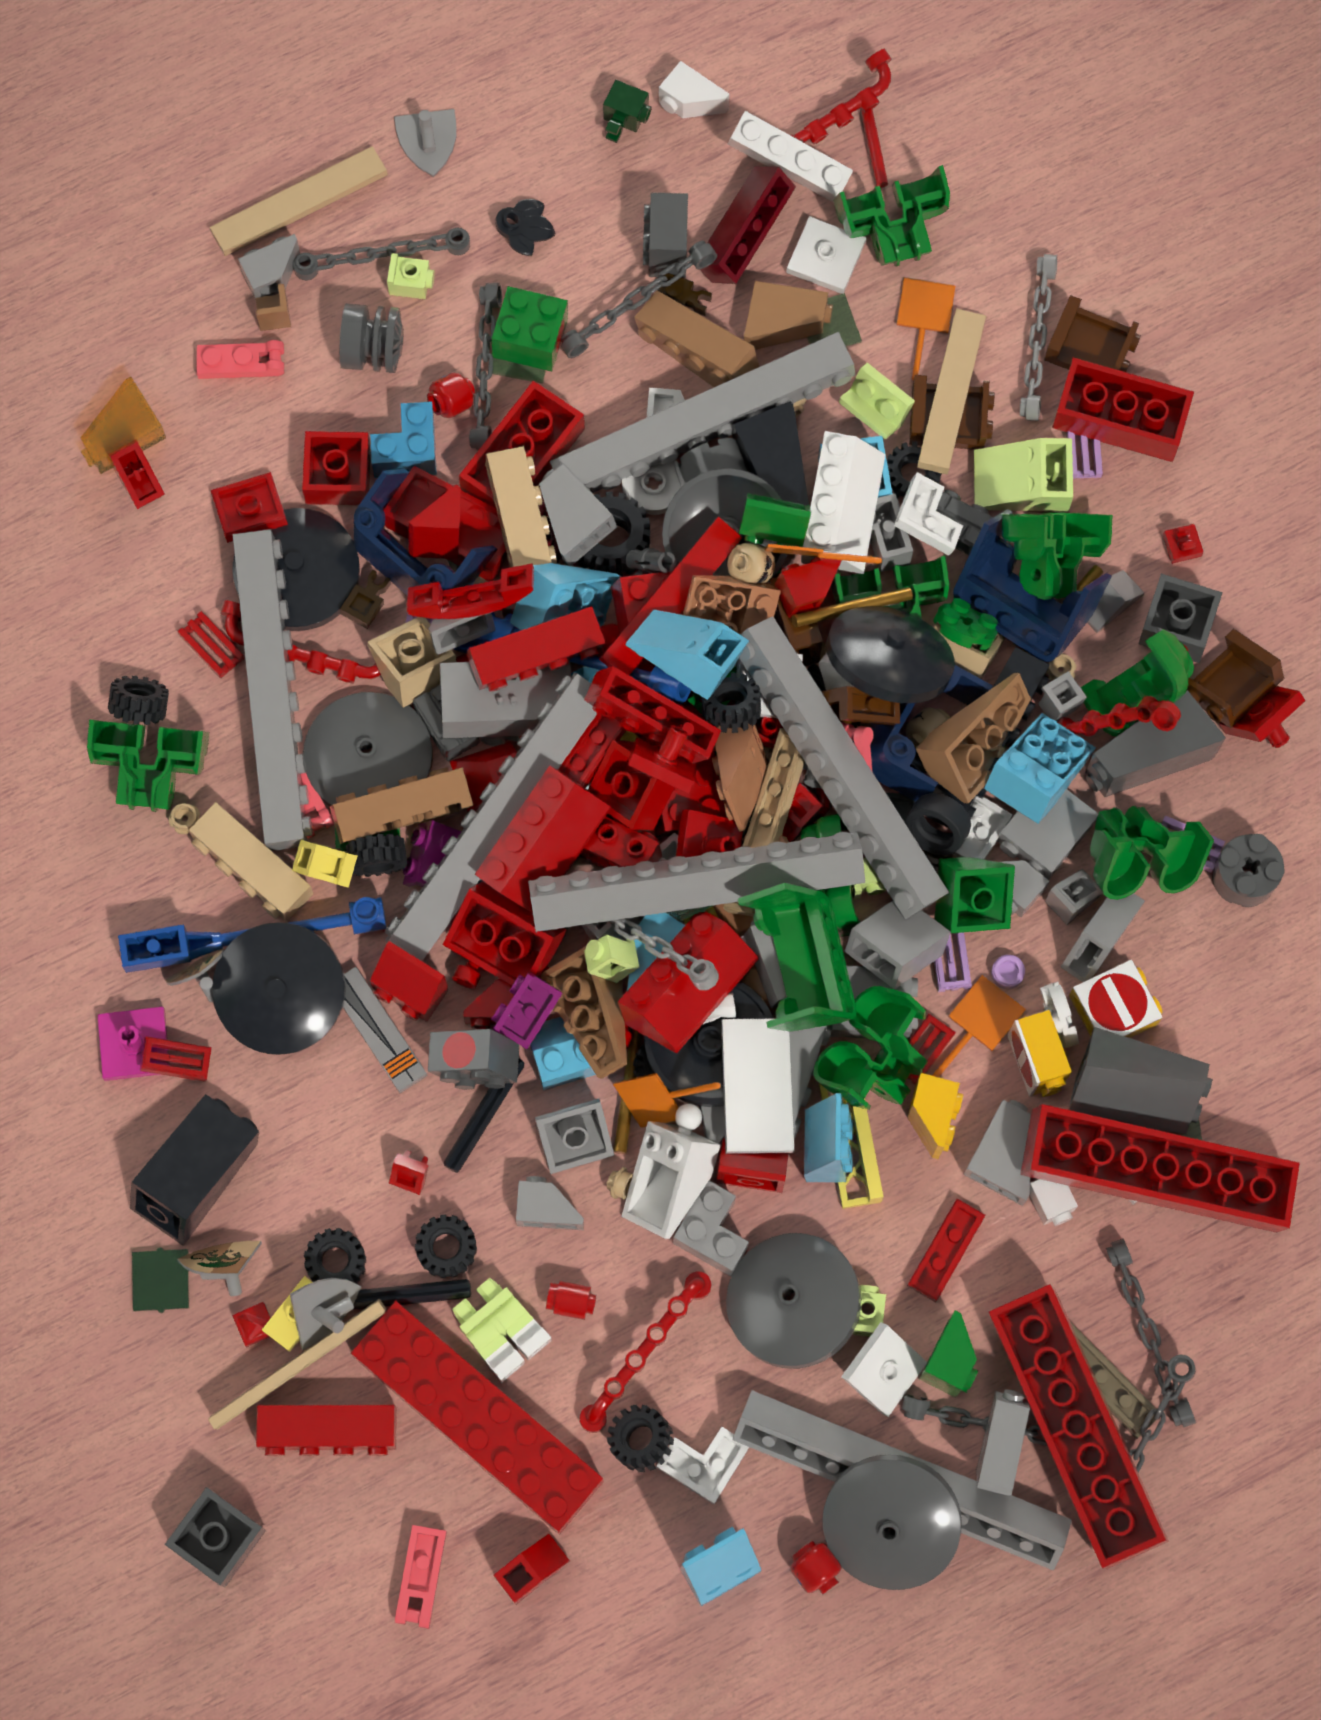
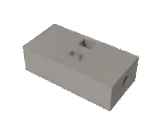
M570 659L568 660L569 665L554 671H551L550 667L537 670L538 676L521 682L519 677L508 680L507 687L493 692H489L488 688L479 690L470 662L440 663L443 738L522 736L528 728L533 731L540 722L536 718L539 711L547 701L552 704L559 693L555 689L564 676L568 675L571 677Z

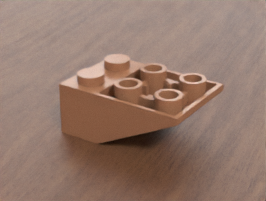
M693 575L683 615L722 622L738 634H741L747 628L772 616L774 617L781 590L768 582L765 584H753L737 580L731 576Z
M749 723L748 730L745 731L739 727L738 733H732V728H727L726 733L721 732L713 749V752H717V756L712 757L715 773L717 776L720 775V780L716 781L720 800H727L724 802L729 821L735 820L739 832L744 831L757 802L768 767L765 748L756 725L752 726Z

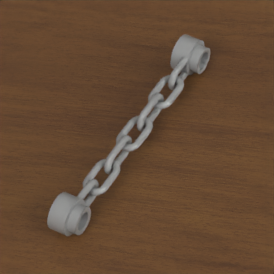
M1044 254V257H1038L1037 276H1042L1041 285L1035 290L1033 308L1038 313L1037 323L1031 326L1029 335V346L1033 350V357L1025 368L1024 383L1029 388L1027 398H1021L1020 416L1026 417V420L1039 421L1041 396L1034 395V390L1040 385L1043 366L1038 361L1039 351L1045 347L1047 327L1042 323L1043 313L1049 310L1051 302V289L1047 286V280H1055L1057 274L1058 258L1057 255ZM1040 291L1041 295H1045L1047 291L1045 307L1043 303H1040L1038 307ZM1035 329L1038 333L1042 330L1040 345L1039 341H1035L1033 344ZM1031 366L1033 370H1036L1038 366L1036 383L1034 378H1031L1029 383Z
M629 919L606 921L614 926L615 931L628 940L637 939L644 943L646 950L658 958L664 959L668 957L676 962L677 968L689 975L697 989L708 990L718 982L719 974L712 962L704 959L697 960L691 955L681 956L673 951L670 943L660 937H649L642 933L641 927ZM624 923L633 927L631 929L632 935L623 931L625 929ZM655 941L664 946L662 947L664 954L653 949L656 947ZM686 960L693 962L690 970L685 968L688 965Z

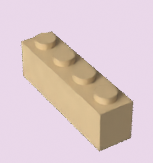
M524 446L487 453L485 465L510 567L531 563L533 565L557 564L554 546H548L546 535L550 534L546 515L541 516L538 505H542L541 491L539 486H533L531 475H535L532 456L526 457Z
M215 802L189 829L194 839L191 842L193 847L203 856H206L208 853L217 860L215 866L224 875L229 877L233 874L241 881L238 886L249 897L253 898L257 895L265 902L262 905L263 909L274 919L280 916L288 922L313 896L311 886L304 879L292 871L287 864L218 803Z

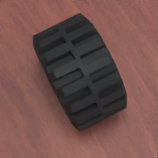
M613 491L606 492V497H600L599 493L595 494L594 496L613 515L616 525L625 529L630 536L624 543L614 547L603 546L598 543L579 559L580 566L585 569L589 567L591 570L616 573L620 577H623V572L625 571L630 575L635 570L627 566V554L631 550L643 551L649 548L650 521L649 518H646V511L643 506L638 508V501L634 498H631L629 501L626 500V494L619 492L618 497L613 496Z

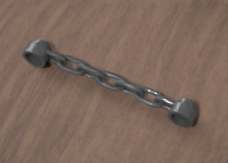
M453 228L447 234L435 235L428 240L416 242L412 240L398 241L385 247H362L337 255L330 253L320 255L301 253L295 257L293 267L295 275L299 279L308 281L315 278L319 271L331 269L335 265L369 263L376 258L391 257L392 253L398 254V257H405L424 250H448L451 254L459 256L469 250L470 236L462 228ZM455 236L463 238L458 242L452 240ZM445 239L446 245L437 246L436 240ZM408 245L407 252L396 253L397 249L395 247ZM367 252L368 258L356 260L355 253ZM327 258L326 263L328 265L318 266V259ZM304 261L310 262V265L306 267H303L300 264Z
M705 241L695 243L689 249L691 254L689 257L665 268L658 274L657 279L647 286H640L629 293L621 304L612 310L603 311L590 321L588 327L579 333L576 330H571L564 334L561 338V347L567 357L575 358L581 355L589 346L587 338L593 334L602 333L616 322L617 317L628 310H634L650 299L651 294L662 286H669L685 274V270L692 265L698 270L711 265L717 258V253L709 243L706 244ZM675 268V271L679 274L668 280L664 275ZM641 292L644 298L633 305V301L629 299ZM607 315V319L611 321L599 328L596 322Z
M486 283L485 286H480L479 290L480 304L485 305V315L481 317L479 322V339L483 342L482 353L477 357L476 376L480 380L479 392L475 394L473 408L474 416L477 418L476 429L470 430L469 435L471 448H476L477 451L492 434L491 426H485V418L490 414L491 395L487 392V381L492 377L494 362L492 354L489 353L490 342L492 341L496 326V319L492 315V308H500L502 304L500 283ZM484 321L486 324L491 323L490 336L487 332L483 335ZM482 358L484 362L489 360L488 374L484 370L481 372ZM479 397L482 401L486 399L485 413L483 409L478 411Z
M1122 1238L1112 1242V1246L1106 1248L1112 1266L1120 1265L1124 1275L1121 1280L1122 1291L1127 1303L1131 1307L1137 1308L1140 1316L1137 1328L1144 1346L1149 1350H1153L1157 1363L1154 1366V1372L1162 1389L1164 1381L1159 1367L1161 1371H1165V1366L1168 1368L1169 1362L1162 1360L1158 1348L1162 1341L1155 1322L1151 1318L1146 1317L1142 1309L1145 1297L1140 1283L1135 1276L1129 1275L1126 1266L1133 1264V1260L1126 1242ZM1132 1281L1140 1297V1300L1138 1297H1134V1302L1131 1300L1126 1287V1283L1128 1286H1131ZM1149 1324L1151 1325L1156 1342L1154 1339H1151L1150 1344L1148 1343L1142 1325L1146 1329L1149 1327ZM1172 1379L1173 1385L1170 1382L1166 1392L1172 1389L1173 1395L1178 1387V1382ZM1187 1397L1173 1400L1174 1406L1168 1408L1175 1426L1183 1425L1184 1428L1195 1424L1196 1420Z
M1176 1355L1169 1361V1374L1161 1389V1394L1164 1398L1159 1407L1150 1410L1140 1429L1142 1440L1137 1449L1129 1451L1130 1456L1134 1454V1460L1139 1459L1136 1466L1138 1473L1145 1461L1143 1450L1147 1442L1157 1438L1166 1421V1415L1163 1411L1169 1400L1177 1399L1185 1383L1191 1381L1195 1376V1364L1187 1355ZM1181 1363L1189 1367L1188 1373L1184 1376L1178 1375L1175 1371L1177 1365ZM1172 1379L1179 1383L1173 1395L1172 1389L1166 1392ZM1155 1414V1420H1158L1160 1417L1161 1419L1151 1435L1152 1431L1150 1429L1146 1432L1145 1430Z
M904 1395L902 1409L905 1410L904 1416L907 1418L924 1420L925 1415L938 1417L939 1421L945 1425L964 1428L969 1424L982 1426L986 1431L989 1416L985 1419L971 1417L967 1410L951 1406H944L940 1410L930 1408V1399L921 1397L922 1400L913 1398V1395ZM945 1411L965 1415L960 1417L963 1423L944 1419L949 1417V1414ZM1033 1425L1029 1429H1025L1024 1435L1031 1442L1048 1446L1045 1440L1034 1438L1038 1436V1432L1034 1430L1041 1431L1039 1425Z

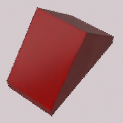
M137 440L108 454L115 473L137 509L165 495Z

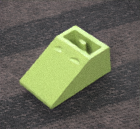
M1038 438L974 450V504L981 505L987 510L1069 511L1073 500L1071 438Z

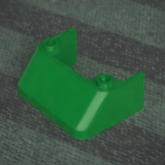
M781 883L738 898L739 905L755 909L753 918L757 929L763 931L767 936L773 937L787 998L779 1001L778 1008L776 1009V1019L767 1021V1028L793 1032L854 1019L856 1017V1004L833 908L827 895L822 891L789 883Z

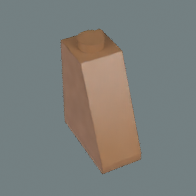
M755 281L744 341L753 345L755 350L823 334L824 323L831 322L833 305L828 304V292Z

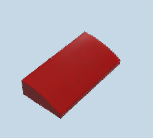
M413 466L408 476L383 510L386 518L384 527L409 539V522L453 486ZM461 490L458 559L447 560L460 566L471 549L493 545L498 550L479 575V577L487 581H493L507 558L496 508Z

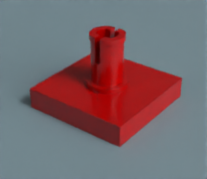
M1276 686L1232 728H1229L1222 722L1219 725L1225 734L1262 742L1267 737L1272 747L1279 748L1290 739L1281 723L1306 700L1298 690Z
M671 725L660 748L636 737L630 751L629 766L686 793H689L695 780L696 765L678 757L688 736L685 730Z
M690 809L682 810L676 857L701 856L711 851L718 853L734 851L741 847L743 831L739 832L735 820L729 821L725 817Z

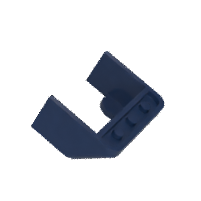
M406 469L382 471L354 513L353 541L357 552L385 577L390 578L391 582L407 596L409 587L439 582L443 590L473 585L498 549L493 545L471 549L456 572L449 566L441 563L431 565L429 568L424 566L383 530L386 519L383 510L409 472Z
M1007 509L984 522L954 587L953 596L954 598L965 600L970 604V608L981 614L986 613L995 617L998 621L996 626L998 633L1037 659L1050 662L1065 651L1093 616L1112 575L1105 573L1085 586L1083 591L1070 593L1065 597L1062 604L1053 598L1043 600L1029 594L1024 590L1020 577L1012 572L1017 562L1014 556V547L1001 538L1002 515L1013 514L1011 510Z
M955 665L949 685L943 692L969 705L991 690L993 685ZM900 703V724L884 725L861 722L860 726L870 727L873 730V740L870 744L872 772L878 782L916 802L922 795L933 793L938 782L910 767L916 754L915 746L911 740L899 734V731L915 703Z

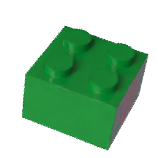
M508 286L492 336L493 358L552 372L560 348L561 338L568 321V300Z

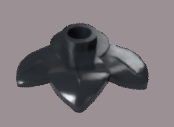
M521 200L514 208L507 207L500 210L495 218L497 231L503 237L508 238L510 246L514 251L525 256L533 255L534 242L547 241L556 234L551 222L544 216H541L545 205L538 200ZM507 218L512 219L516 224H510Z

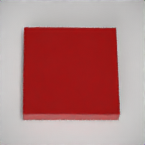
M271 472L211 490L227 543L233 541V534L272 530L288 525Z

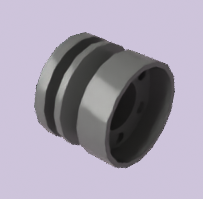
M345 304L341 322L339 351L342 369L363 370L367 357H372V366L375 372H380L383 358H385L386 372L396 373L398 361L402 355L404 339L400 308L391 307L388 321H386L385 307L378 306L374 320H370L367 305Z

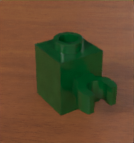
M615 79L603 103V119L609 121L605 129L608 132L606 139L617 143L623 128L637 133L641 123L646 124L652 110V106H649L648 92Z

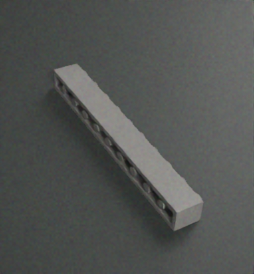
M839 332L834 333L551 460V466L553 469H557L564 464L591 493L601 489H613L621 483L623 478L642 476L650 470V467L659 463H671L678 458L679 454L692 450L717 437H729L733 434V424L790 401L794 405L795 402L804 398L807 400L819 396L826 388L833 385L839 387L848 383L855 376L854 363Z
M271 529L233 534L264 843L271 851L299 847L300 840L308 841L307 836H312V823L310 816L305 817L304 805L309 804L307 785H302L301 773H306L304 755L298 754L297 742H302V730L300 723H295L294 711H299L297 692H292L291 681L296 680L294 662L288 660L287 651L292 650L293 645L290 630L285 631L284 619H289V608L287 600H282L281 589H286L284 570H279L278 559L283 558L280 539H275Z
M772 616L747 628L740 635L749 640L739 659L751 678L755 680V684L759 685L763 697L849 832H857L863 854L905 920L949 893L774 617Z
M574 673L571 677L568 675L564 676L555 689L559 693L552 704L548 701L545 703L536 716L540 722L533 731L528 728L518 741L517 745L521 749L514 758L509 755L498 771L502 775L497 783L494 785L490 782L479 797L483 800L476 812L471 809L460 824L464 827L458 838L452 836L443 847L441 852L445 854L439 865L432 863L422 878L426 883L420 892L414 889L403 905L408 909L400 919L395 916L385 930V933L388 935L386 943L390 941L423 961L461 907L469 888L479 882L480 878L475 873L549 766L557 769L560 767L597 715L592 709L593 706L584 701L591 685L590 682L577 673Z
M839 832L829 837H806L801 841L788 843L773 842L767 846L755 848L739 847L734 851L721 853L711 851L701 856L687 858L677 856L667 861L653 863L643 861L626 867L609 866L599 871H576L570 875L559 877L542 876L536 880L528 881L535 931L538 932L738 902V898L781 883H789L813 890L865 883L862 846L857 832Z
M753 1390L750 1393L733 1436V1441L834 1482L848 1467L872 1456L891 1454L916 1459L938 1472L952 1488L961 1510L962 1534L1054 1571L1065 1548L1072 1522L1071 1519L1012 1495L1008 1496L977 1488V1481Z

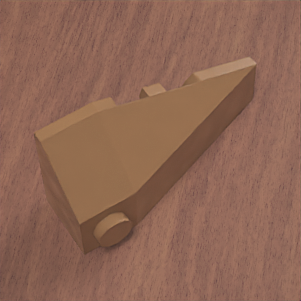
M1013 673L939 725L916 748L927 774L963 803H969L986 785L991 774L988 771L995 757L1001 758L1005 750L1002 744L1008 732L1015 731L1031 700L1020 673Z
M585 946L542 972L540 976L541 979L563 992L553 1011L559 1013L565 1022L564 1028L568 1033L573 1034L580 1045V1052L597 1077L603 1079L627 1065L625 1022L618 1004L619 999L623 996L622 980L616 983L588 973L584 954Z

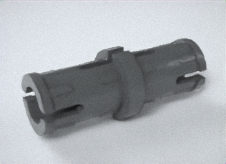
M646 548L643 551L631 550L626 556V564L632 570H642L647 574L659 571L667 573V571L671 572L675 568L676 559L670 552H660L655 548Z

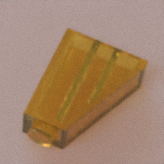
M132 377L125 379L80 437L85 448L80 452L89 467L95 465L99 473L103 474L113 468L108 454L134 440L138 441L142 451L166 439L161 423Z

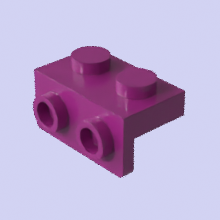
M433 820L419 824L411 836L412 849L410 857L407 859L406 868L403 869V874L405 875L403 885L423 887L426 881L422 878L432 863L439 865L445 856L441 852L445 844L452 836L458 838L462 831Z
M530 971L525 978L521 975L518 976L509 990L514 996L508 1006L501 1003L491 1019L496 1022L493 1031L502 1033L525 1049H528L563 994L562 991Z

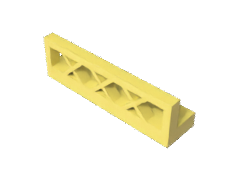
M819 1083L821 1098L824 1100L829 1097L828 1091ZM851 1104L849 1105L854 1126L853 1135L855 1133L857 1144L849 1140V1145L859 1152L860 1160L853 1168V1171L848 1172L849 1176L846 1178V1182H837L842 1209L881 1203L884 1197L867 1109L854 1107ZM860 1166L862 1168L863 1177L856 1172ZM852 1177L865 1184L867 1197L848 1200L846 1186Z

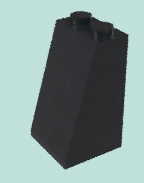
M787 402L733 424L732 438L737 442L748 472L759 476L769 483L782 500L809 506L796 417L792 402Z
M205 1094L131 1182L130 1209L184 1246L258 1145L259 1130H257L256 1125L246 1117L240 1118L231 1112L229 1106L218 1098L212 1099Z

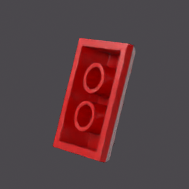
M482 881L469 888L442 945L508 984L513 985L519 975L525 978L529 971L540 977L552 960L566 929L558 928L536 932L533 913Z

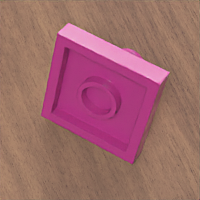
M164 1007L98 1014L102 1078L104 1081L161 1075L140 1071L146 1036L168 1040ZM155 1047L151 1049V1052L169 1054L167 1049ZM150 1060V1063L170 1066V1063Z

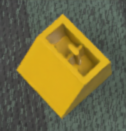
M920 1073L907 1118L930 1156L939 1159L942 1151L948 1152L949 1146L952 1144L956 1126L950 1125L951 1119L956 1120L957 1113L959 1114L963 1094L958 1093L960 1085L958 1082Z

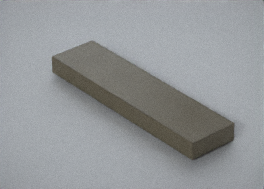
M1071 1323L1112 1415L1138 1439L1141 1436L1140 1429L1150 1410L1156 1408ZM1155 1414L1152 1416L1146 1430L1156 1421L1154 1418Z

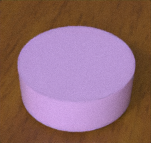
M1014 955L999 957L994 962L991 970V976L995 984L1004 989L1017 987L1025 975L1023 962Z

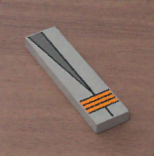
M354 967L344 974L346 991L343 1009L398 1092L402 1093L425 1078L427 1073L358 969Z

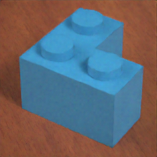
M432 402L401 403L402 433L370 434L371 462L374 478H378L382 471L406 469L410 472L413 466L431 475H437L435 423Z

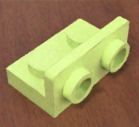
M869 363L860 368L851 388L839 399V403L879 436H882L883 439H887L903 425L915 402L914 399Z

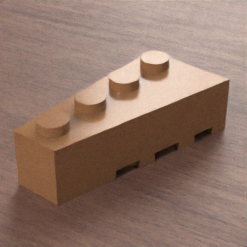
M658 290L634 317L639 330L638 334L644 341L656 345L712 387L721 385L760 367L753 345Z
M448 767L429 772L430 777L418 780L417 775L398 780L399 786L387 789L386 784L367 789L368 795L357 798L355 793L336 797L337 803L330 806V811L340 844L354 841L360 837L365 838L369 835L373 836L460 812L473 806L463 768L449 771Z

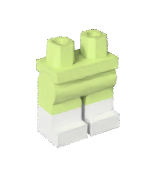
M489 1278L476 1289L486 1301V1305L476 1311L465 1298L452 1311L461 1325L459 1326L460 1331L502 1383L525 1364L522 1356L505 1338L506 1335L527 1360H530L549 1344L551 1336L534 1320L507 1287L502 1289L500 1285Z

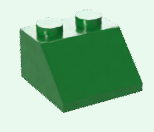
M747 493L739 534L745 535V541L763 544L764 539L776 541V545L803 547L811 517V507Z
M972 857L939 859L938 876L949 893L936 901L935 920L948 929L951 934L1011 928L1015 876L1014 865Z
M954 1310L948 1319L919 1378L955 1398L961 1391L967 1393L978 1374V1370L973 1368L977 1358L960 1312Z

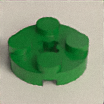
M954 598L951 603L942 604L933 619L934 624L939 623L941 625L939 632L943 636L966 648L971 649L974 643L981 644L980 650L989 649L997 636V619L990 614H981L970 608L968 602L959 598Z

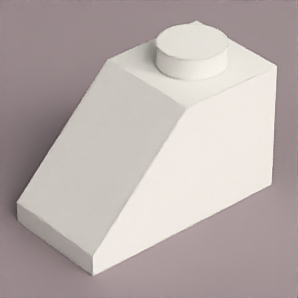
M682 61L678 63L659 86V103L663 109L671 114L675 113L681 118L723 114L729 109L730 94Z

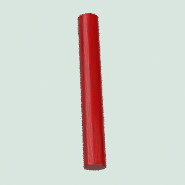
M860 108L876 186L884 188L888 186V180L873 109L864 113L863 109Z

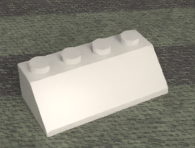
M825 431L811 501L812 512L803 547L823 549V552L867 556L885 461L884 453L856 436ZM802 555L801 563L808 564L816 557ZM842 560L838 569L864 574L866 563Z

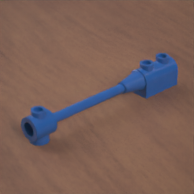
M492 612L496 630L454 648V650L467 653L471 647L521 630L510 623L513 614H507L502 619L496 617L495 613ZM580 656L570 659L572 663L596 670L608 668L599 660L600 657L598 656L586 660H581ZM657 666L653 668L652 672L635 668L629 675L641 683L648 684L649 688L677 704H683L691 692L689 687L666 674Z
M363 897L357 901L349 902L350 912L288 922L305 927L311 931L352 925L354 935L387 928L382 897ZM183 924L118 935L122 967L126 973L189 963L196 958L223 949L224 946H228L235 938L249 929L223 934L220 932L187 931Z

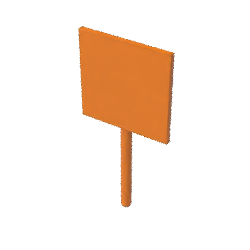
M904 278L897 325L919 329L912 373L913 381L914 376L919 374L925 330L949 333L956 287L954 285Z
M767 544L765 547V551L875 564L882 563L880 557L823 552V549L776 544Z
M982 975L948 1016L967 1033L932 1076L940 1077L972 1036L993 1051L1011 1029L1014 1021L1018 1020L1026 1009Z
M657 1073L613 1083L641 1128L647 1127L648 1121L660 1123L676 1121L675 1115L679 1107L673 1098L715 1090L721 1087V1084L716 1082L669 1092Z

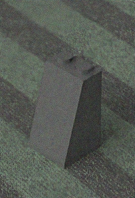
M1187 690L1181 699L1174 703L1181 712V718L1174 729L1170 731L1159 730L1154 726L1152 720L1147 723L1136 722L1093 753L1085 771L1087 775L1086 780L1094 791H1100L1104 797H1108L1212 760L1226 737Z
M1094 1027L1075 1078L1068 1110L1150 1129L1186 1134L1190 1123H1197L1202 1110V1104L1199 1103L1201 1096L1207 1098L1213 1081V1079L1208 1078L1210 1064Z

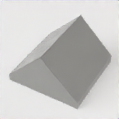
M600 1099L535 1117L536 1127L550 1174L614 1156Z

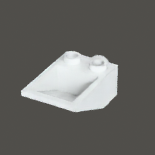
M689 1103L677 1109L675 1115L677 1124L648 1121L621 1216L665 1239H670L712 1177L720 1144L692 1132V1130L700 1125L702 1113L696 1105Z

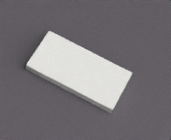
M722 1019L726 1154L794 1152L790 1037L788 1031L767 1028L766 1022L773 1019Z

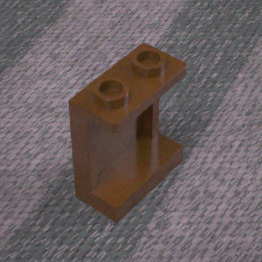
M1070 295L1048 345L1044 361L1069 370L1074 357L1126 372L1130 361L1125 360L1128 351L1135 352L1141 335L1136 333L1139 323L1133 321L1132 326L1128 327L1079 308L1082 299Z
M927 375L914 376L912 399L915 402L911 408L909 445H912V441L918 442V446L923 444L937 384L927 383ZM983 381L981 387L969 386L954 448L982 449L985 447L986 439H992L993 421L988 420V410L993 411L995 392L989 391L990 381Z
M1234 628L1225 636L1227 649L1194 679L1188 678L1189 684L1187 688L1188 692L1213 721L1217 723L1221 721L1229 728H1232L1285 679L1281 660Z
M853 686L821 691L841 723L852 724L855 728H857V722L884 725L900 724V703L873 697Z

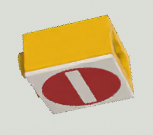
M1132 959L1074 986L1069 994L1090 1037L1094 1027L1132 1038L1157 1026L1163 1018L1161 1015L1163 1013L1162 1007L1158 999L1150 995L1146 987V977L1140 967L1136 968Z
M1050 1010L1015 1020L1007 1036L1029 1097L1039 1093L1043 1097L1059 1093L1061 1091L1060 1087L1066 1084L1065 1082L1072 1071Z

